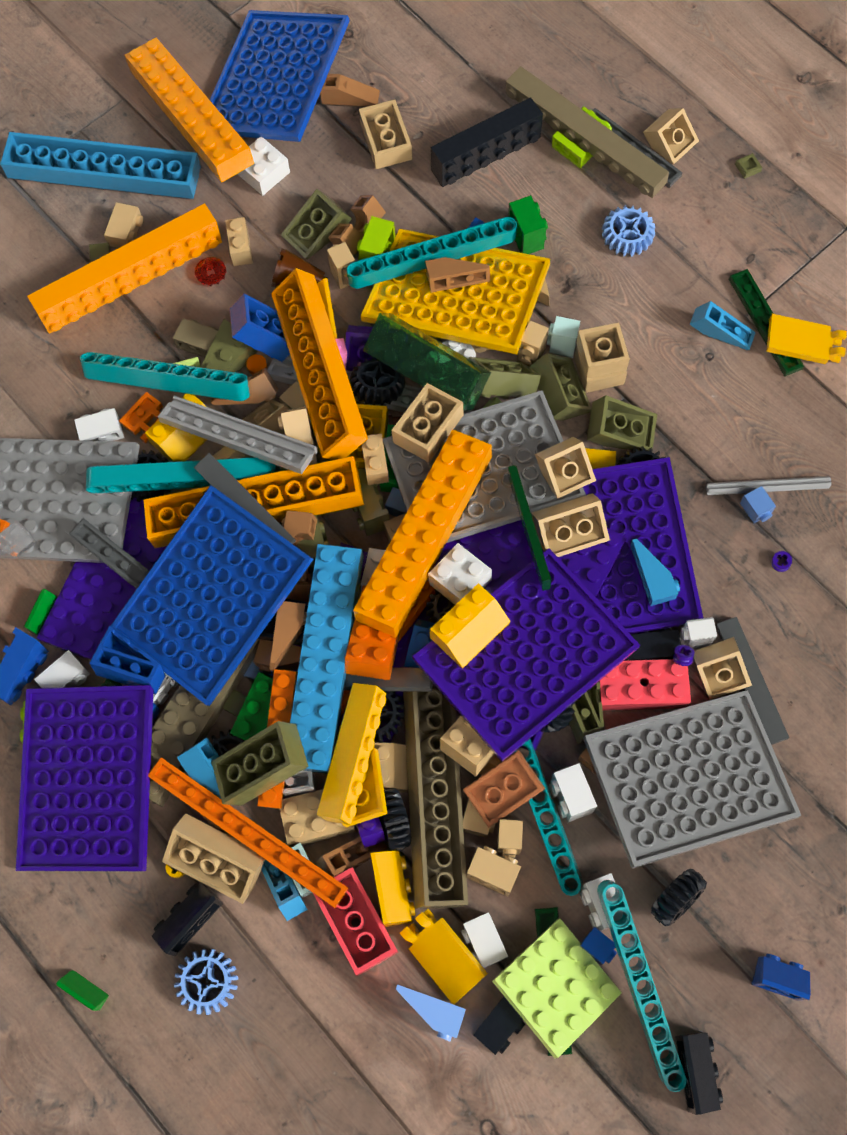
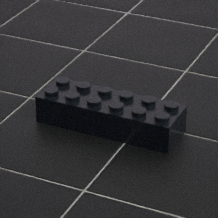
M530 97L432 146V173L442 187L448 184L451 185L458 179L469 176L474 171L485 168L490 163L501 160L506 155L519 151L530 143H535L541 138L543 113Z

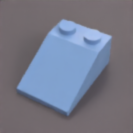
M397 985L396 990L433 1030L438 1031L437 1037L451 1041L452 1037L457 1038L466 1009Z

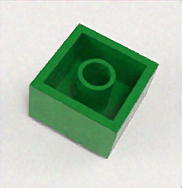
M531 195L510 202L508 217L515 219L517 223L515 242L520 253L531 254L544 249V243L547 240L546 230L548 229L546 219L540 215L538 203L534 202Z

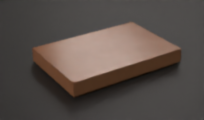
M518 750L465 787L463 791L488 828H490L500 819H503L546 788Z

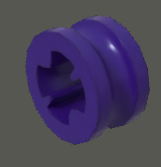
M785 551L775 553L771 562L772 567L778 572L787 571L792 564L791 555ZM778 557L786 559L785 566L777 564Z
M687 645L675 647L673 661L681 666L691 665L695 654L694 650Z

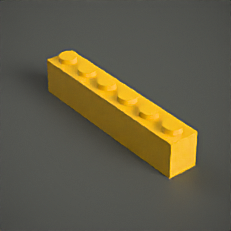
M353 683L317 811V815L326 821L351 825L356 815V805L363 789L362 783L364 775L368 770L369 756L374 748V738L376 730L380 725L381 711L386 703V693L376 685Z

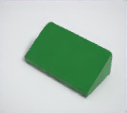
M42 589L24 628L38 636L57 596L46 589Z
M73 970L56 983V986L92 1011H100L109 997L106 992Z

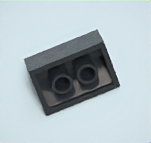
M201 882L198 885L194 884L187 891V897L182 903L180 901L177 902L170 910L171 915L166 920H161L153 929L155 933L152 935V938L168 955L177 956L223 904Z
M706 1032L675 1036L678 1055L686 1076L684 1092L688 1112L701 1115L721 1110L720 1104L723 1103L721 1088H717L716 1078L719 1077L716 1062L712 1061L711 1052H714L712 1038L708 1037Z

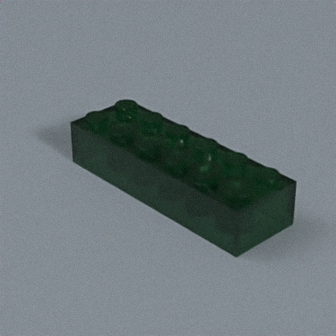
M379 313L363 349L366 353L424 387L428 383L462 401L463 411L474 409L491 374L490 371L391 313Z

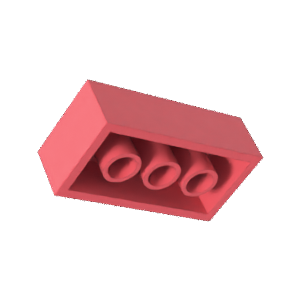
M673 659L623 661L599 681L600 702H602L603 711L676 709L688 707L691 703L688 666L678 665ZM640 682H644L647 686H642Z
M351 867L334 877L349 888L336 908L326 903L314 894L355 975L359 976L397 954L398 950L355 870ZM353 918L360 919L359 926H352L351 921Z

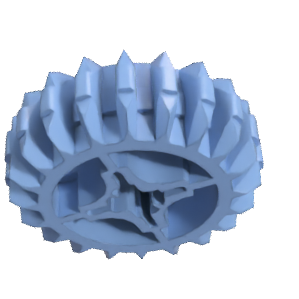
M625 205L623 210L617 207L615 212L611 211L609 216H606L602 226V237L605 239V245H609L610 250L616 249V255L619 252H622L623 256L629 253L632 257L635 252L640 255L642 250L646 251L648 246L652 244L655 236V224L652 223V217H648V212H641V207L638 210H635L634 206L628 209ZM614 227L617 228V231L619 232L618 235L615 233L613 229ZM639 227L643 231V235L640 234V230H638Z
M202 949L200 957L198 952L194 951L192 953L193 961L186 956L184 959L188 965L179 964L178 966L179 969L183 970V973L175 974L176 978L181 979V983H175L174 987H181L182 990L177 992L176 996H185L181 1001V1005H186L190 1002L188 1011H193L197 1006L196 1014L201 1015L205 1007L206 1015H210L212 1006L215 1012H220L219 1003L227 1007L228 1002L225 1000V997L229 999L234 998V995L229 993V990H237L238 988L236 985H231V981L238 980V976H231L230 974L236 970V967H227L232 960L227 958L222 961L225 955L223 952H220L216 957V950L211 949L208 956L207 949ZM207 962L201 974L190 975L197 965ZM214 963L221 968L224 974V981L215 978ZM206 975H208V979L217 984H210L205 988V984L196 981V979L206 978ZM189 982L197 985L198 1000L191 994ZM213 988L222 989L215 999L205 1002L206 997L209 996Z

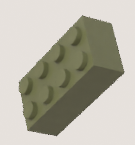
M277 721L212 761L222 804L238 806L244 805L309 767L296 724Z

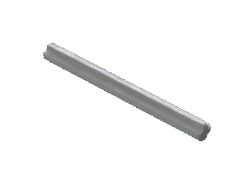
M829 476L707 483L706 494L750 493L761 486L766 492L829 489L832 482Z

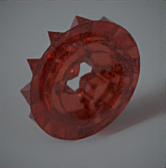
M204 258L195 267V276L202 285L206 284L211 287L213 284L219 285L222 279L225 280L226 266L218 258ZM214 270L215 274L208 276L207 271Z

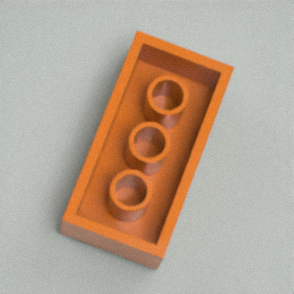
M366 585L362 586L360 596L362 595ZM354 619L345 656L346 674L390 680L401 630L397 637L394 638Z

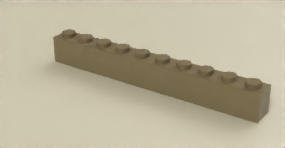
M520 66L506 80V93L511 99H515L520 103L531 97L543 113L542 120L550 124L554 130L563 133L567 139L579 145L583 151L589 152L598 162L607 165L613 173H618L627 183L636 186L642 194L653 198L667 183L669 171Z

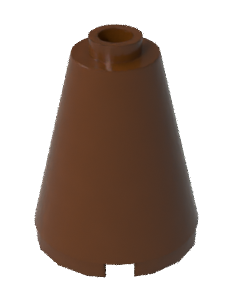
M282 248L271 287L277 288L295 268L313 274L317 283L322 279H328V277L324 276V271L287 249Z

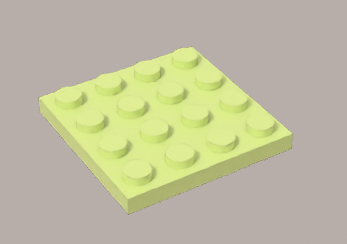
M560 918L492 981L554 1058H559L622 994L593 957L580 947L581 943Z

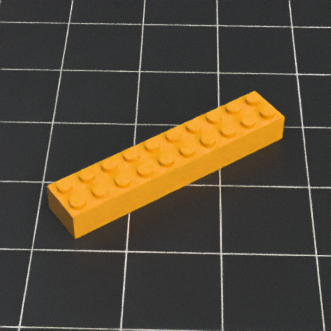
M157 37L124 55L131 73L221 183L254 164L250 147Z
M204 203L31 293L27 297L48 333L58 331L63 326L77 321L80 317L96 311L97 308L113 302L116 298L130 293L141 285L147 284L150 280L166 274L167 271L183 265L186 261L200 256L209 249L217 247L222 243L217 222Z
M295 268L271 293L321 456L330 460L346 458L363 444L368 437L315 276Z
M452 429L354 607L353 612L356 621L389 634L394 638L397 637L429 577L428 573L435 566L492 458L491 444Z
M354 456L308 465L302 474L291 470H284L237 480L279 523L286 517L287 511L308 512L313 515H319L364 505L358 467ZM210 486L143 500L147 538L154 548L169 545Z

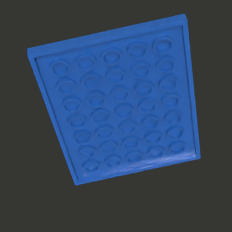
M249 10L210 98L213 105L240 137L301 141L350 22L348 15Z
M210 485L111 627L122 637L127 638L138 649L140 648L160 663L163 671L205 705L210 706L314 559L214 486Z

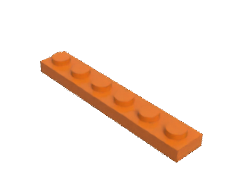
M274 669L267 727L277 721L290 723L298 672ZM285 781L259 795L257 806L282 809Z

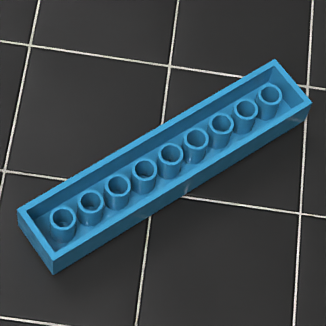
M9 132L0 163L7 178L188 199H194L201 169L198 154L195 152Z
M323 544L317 545L290 723L297 726L309 766L304 771L328 774L335 750L346 680L345 656L355 618L353 609L357 604L363 563L362 549Z

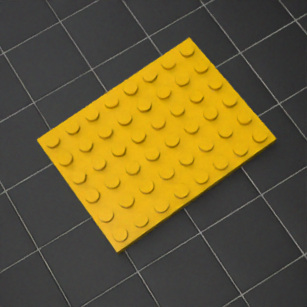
M399 229L390 251L439 236ZM493 248L458 259L488 264L490 267V282L431 293L426 269L376 283L362 311L361 321L518 354L523 334L530 321L549 269L550 258Z

